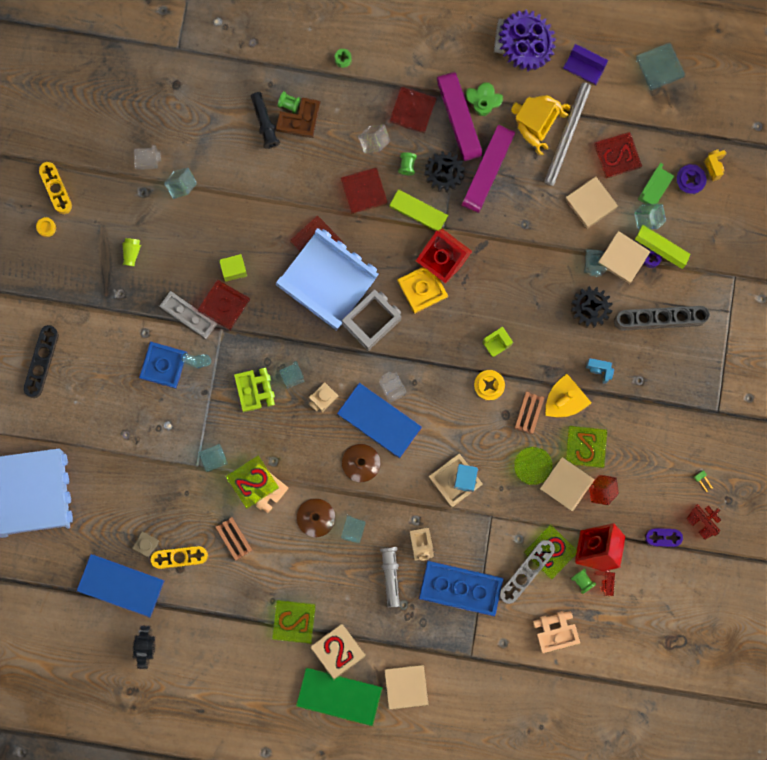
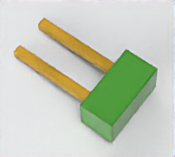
M702 470L693 478L696 482L699 481L705 491L708 492L701 479L704 478L711 489L713 487L705 477L707 474Z

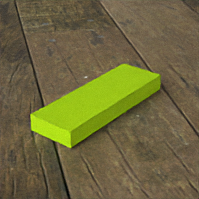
M399 189L389 206L434 231L442 229L448 218V215Z
M642 225L635 237L636 241L679 268L683 269L686 266L690 253L648 227Z

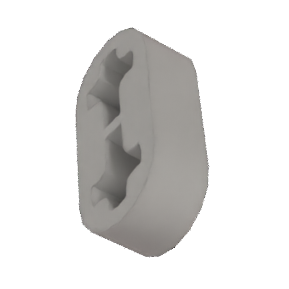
M498 18L494 53H504V50L499 49L503 46V43L498 42L502 38L498 33L502 31L500 26L504 24L505 19Z

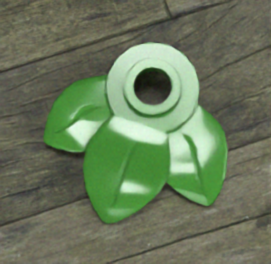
M489 82L482 83L478 90L468 88L466 92L467 101L474 105V110L481 116L488 115L492 108L499 107L503 101V95L494 94V88Z

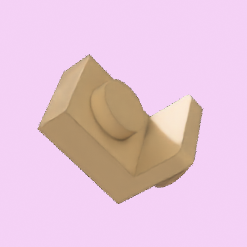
M324 383L313 395L311 394L308 397L311 401L309 405L316 412L320 410L323 413L339 396Z
M429 528L410 531L414 559L425 561L433 558V546Z

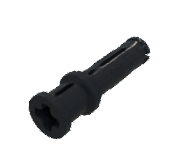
M255 92L250 95L259 121V133L264 140L263 146L265 149L277 147L280 141L277 139L274 131L276 128L269 119L262 93Z

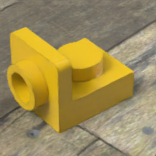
M725 150L710 152L704 161L712 182L719 180L724 174L723 165L718 160L726 155Z

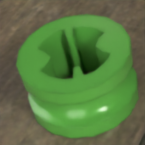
M340 49L336 52L335 62L339 67L346 68L351 64V53L347 49ZM342 55H346L348 59L341 62V59H338V57L341 58Z

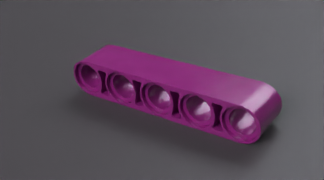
M456 72L437 76L438 87L463 161L481 157L482 149Z
M501 125L497 126L462 203L463 207L480 213L513 140L515 131Z

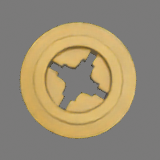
M485 370L476 377L474 387L479 397L486 401L495 400L504 392L505 382L498 372ZM495 380L493 384L494 390L488 389L484 391L486 387L485 382L489 383Z

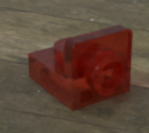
M610 570L594 571L593 576L605 577V580L601 581V591L604 592V596H614L615 572H610Z

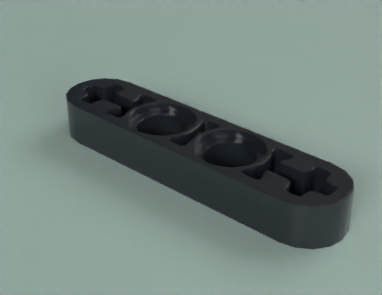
M51 325L44 326L40 331L23 390L30 398L39 397L43 391L58 341L59 333ZM50 330L54 334V336H50L48 342L52 344L51 346L42 343V341H47V336L45 335V332L48 333ZM41 348L49 349L47 357L42 358L39 356ZM36 366L43 367L44 372L42 375H34L33 370ZM31 377H33L36 380H41L40 383L36 381L35 387L38 390L34 391L33 394H31V391L28 390V388L33 387L34 381L31 380Z

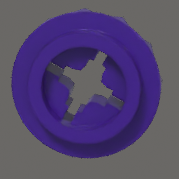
M686 165L679 170L676 183L680 190H683L686 194H696L705 187L707 178L705 172L699 166ZM696 175V178L694 180L695 184H693L692 182L686 184L688 180L687 176L691 178Z

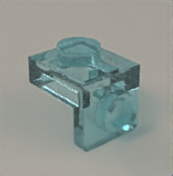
M587 249L585 251V273H590V276L599 277L607 271V267L598 264L605 253L604 250Z

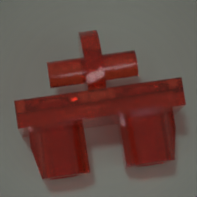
M696 504L686 519L692 526L700 520L704 523L705 526L698 531L704 540L713 535H718L720 529L711 519L713 518L718 524L721 519L717 514L721 510L716 508L713 511L708 505L705 508L709 514L707 515Z

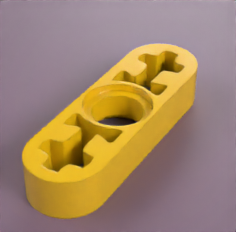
M45 162L39 168L41 178L56 211L60 214H67L72 209L70 198L55 165L51 162ZM46 168L52 170L51 174L54 179L50 180L47 173H45ZM59 184L61 189L59 192L53 193L50 190L51 186ZM58 197H61L64 203H67L65 209L58 207L60 206Z
M201 546L156 551L151 556V563L158 569L200 565L207 561L208 552ZM197 550L204 553L201 561H198L197 558H191L192 562L188 563L189 556L187 551H190L191 555L197 554ZM178 552H182L185 555V560L182 563H176L174 560V556ZM168 553H171V565H168L169 561H163L162 565L155 562L158 555L161 554L163 558L169 557Z

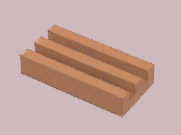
M529 392L525 393L514 429L533 435L544 397H539ZM531 398L524 426L522 427L520 426L527 400ZM535 400H537L539 402L533 418V422L531 428L528 429L527 426L531 417Z
M233 517L216 527L235 561L252 551ZM229 524L233 525L247 550L243 551L229 528ZM225 527L234 544L236 545L237 549L239 550L240 554L237 555L235 553L234 549L232 548L231 544L229 543L228 539L223 533L222 528Z

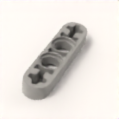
M541 541L502 588L500 596L503 602L509 604L515 602L552 557L555 547L551 541ZM549 544L551 553L546 552L542 556L546 559L542 562L540 557L534 554L536 551L540 554L543 550L541 546ZM530 559H537L539 561V567L536 570L528 567ZM518 574H524L527 577V582L524 585H519L516 582ZM511 582L521 589L519 592L515 589L512 594L514 596L513 599H505L506 594L504 591L512 589L513 586L509 585Z

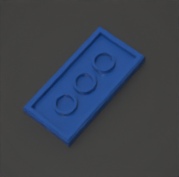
M361 383L357 385L337 413V415L399 459L422 428V426Z
M91 554L77 591L151 618L165 580Z
M427 561L419 599L495 617L503 578Z

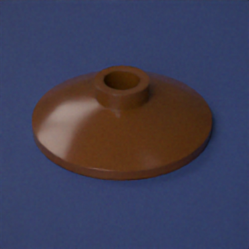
M353 445L345 452L342 458V468L346 476L351 480L367 482L377 475L380 469V457L377 451L369 445ZM359 459H363L365 461V464L363 466L358 465L357 462Z
M310 499L300 506L297 512V524L304 534L310 537H322L332 530L335 524V512L328 502L322 499ZM314 514H318L320 516L318 521H314L312 519V516Z

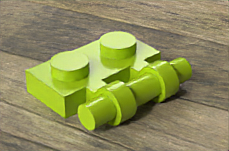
M266 368L259 369V377L254 376L253 370L234 374L243 413L261 409L260 401L266 400L267 407L275 405V394L270 386L271 377L268 375ZM262 383L264 393H258L256 384Z

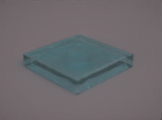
M671 43L636 56V60L651 91L685 77V73Z

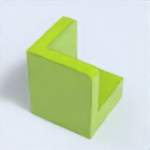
M242 254L220 259L225 282L247 276Z
M501 327L484 338L482 343L490 355L495 357L511 347L513 341L505 329Z

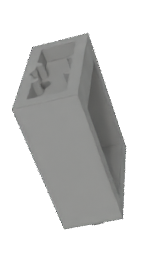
M376 290L371 292L342 320V325L367 351L401 321V311L395 305L391 306L387 302L388 298L381 291L378 293ZM375 298L393 318L370 339L352 319Z

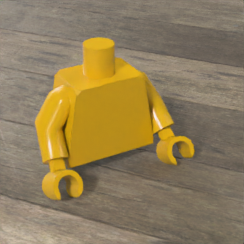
M549 95L535 98L528 97L523 105L515 103L511 109V112L517 115L516 121L520 133L529 144L536 146V153L538 155H543V152L539 149L540 146L548 150V145L539 143V140L543 141L558 115L562 118L568 116L563 109L566 111L570 110L568 104L560 105L559 101Z

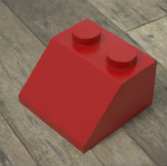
M440 229L435 232L416 261L446 284L463 266L472 250L444 229Z
M614 523L580 530L575 563L600 571L620 568L626 536Z

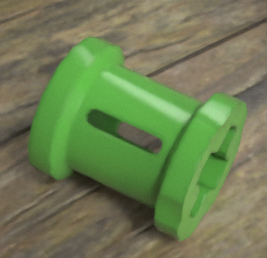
M283 91L277 107L287 108L295 114L299 108L301 98L292 97Z
M403 152L400 154L402 160L398 173L412 176L415 173L413 167L417 155Z
M585 568L571 578L580 587L582 594L596 585L586 574L587 570Z

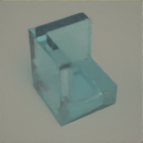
M189 168L174 171L164 184L172 198L175 199L188 195L197 182Z
M642 204L634 212L638 229L642 225L649 229H659L666 222L663 204Z
M297 361L293 362V365L279 370L287 389L304 382V377Z
M220 444L198 452L206 472L228 464Z
M347 515L341 539L360 544L366 522Z

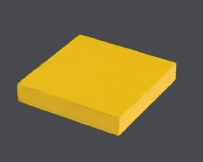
M424 267L397 279L414 314L448 298V294L440 279Z

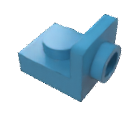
M591 358L587 360L586 369H590L591 373L601 374V372H604L602 383L606 384L609 379L612 380L614 369L611 368V362Z

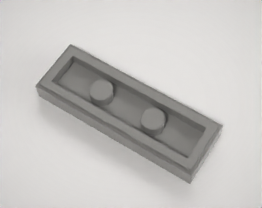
M171 291L159 306L205 339L208 338L217 325L214 320Z

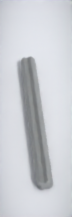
M581 84L545 179V183L553 186L591 89L590 84Z

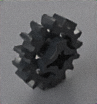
M441 151L440 156L434 153V159L429 157V164H425L427 171L424 172V176H429L426 182H432V189L437 186L438 192L442 188L445 189V192H448L450 187L452 190H455V184L461 185L460 179H464L465 175L462 173L465 172V167H460L463 161H457L458 155L452 157L450 151L448 155ZM436 164L437 170L432 173V168ZM442 169H443L444 171H447V170H448V174H446L445 172H442V173H441V170H442ZM457 170V176L453 179L452 173Z
M588 286L586 292L582 288L580 290L581 295L575 294L576 300L571 302L575 307L571 309V312H576L573 318L580 319L579 325L585 322L586 328L589 324H592V327L595 328L597 323L602 326L604 324L603 320L607 321L609 319L606 314L612 313V310L608 308L613 303L608 302L610 296H604L605 290L598 292V287H596L592 291L591 287ZM586 297V302L579 305L581 299ZM589 304H591L592 307H596L594 311H592L591 308H588ZM604 310L603 314L597 318V312Z
M141 625L139 635H135L133 659L137 661V669H148L149 660L154 659L156 646L155 636L151 634V626Z

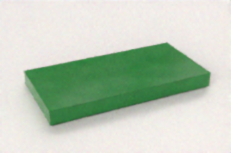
M306 668L296 706L373 726L382 687L341 676L333 680L329 673Z

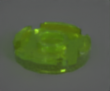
M528 447L517 455L514 461V471L523 483L538 485L543 483L551 474L552 460L545 450L538 447Z

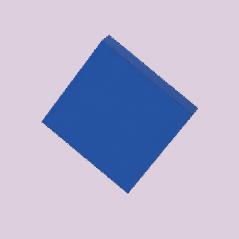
M150 342L139 378L177 389L187 352Z

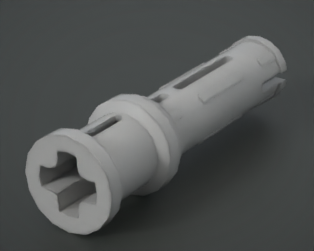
M397 547L380 549L383 558L381 568L385 573L387 607L400 606L396 570L399 567V564L396 562Z

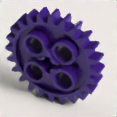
M519 10L505 19L504 24L500 26L502 31L498 35L502 38L498 42L503 43V46L499 49L505 50L503 57L509 56L508 63L512 60L514 61L513 67L520 65V70L524 68L527 71L531 69L536 70L546 65L545 63L550 61L549 57L554 55L551 51L556 48L552 44L556 39L551 38L554 31H549L551 24L545 25L546 18L542 21L540 20L541 14L534 16V11L528 14L527 10H524L522 13Z

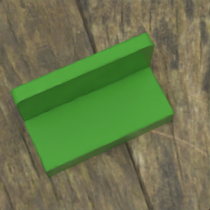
M662 163L659 164L638 198L653 209L674 177L662 169L664 165Z

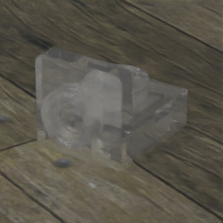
M152 145V148L134 149L135 169L158 168V162H161V151L157 150L156 145Z

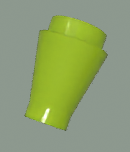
M125 238V241L122 242L123 265L135 266V261L141 245H139L140 240Z

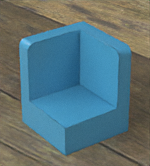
M459 464L454 489L473 492L478 468Z

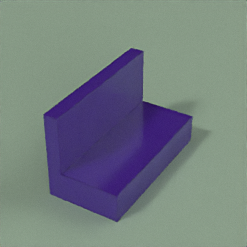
M575 44L563 69L596 85L608 60Z

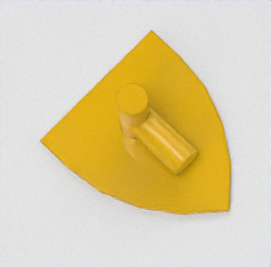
M566 374L551 389L546 402L545 416L556 418L568 417L585 409L591 404V401L571 377Z

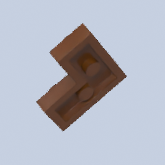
M302 97L298 115L280 111L276 131L313 138L320 101Z

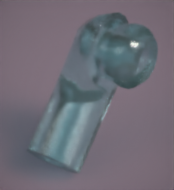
M184 353L181 359L195 368H202L211 364V358L206 354L192 356Z

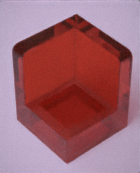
M599 475L589 487L591 503L609 505L619 494L617 477Z

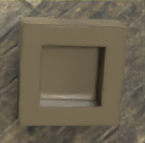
M142 532L133 549L151 558L160 541Z

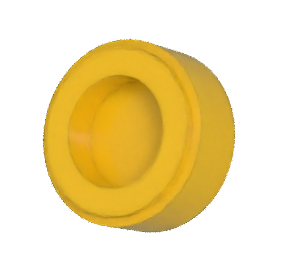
M44 217L37 222L36 230L42 237H50L55 233L56 225L52 219Z

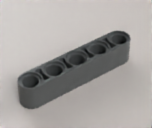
M704 306L623 310L614 319V324L617 329L623 331L702 326L709 319L710 312ZM696 312L702 313L704 319H697ZM677 313L683 314L685 321L678 320ZM658 315H664L666 322L659 321ZM639 316H645L647 323L640 322ZM620 317H626L628 319V324H622L620 322Z

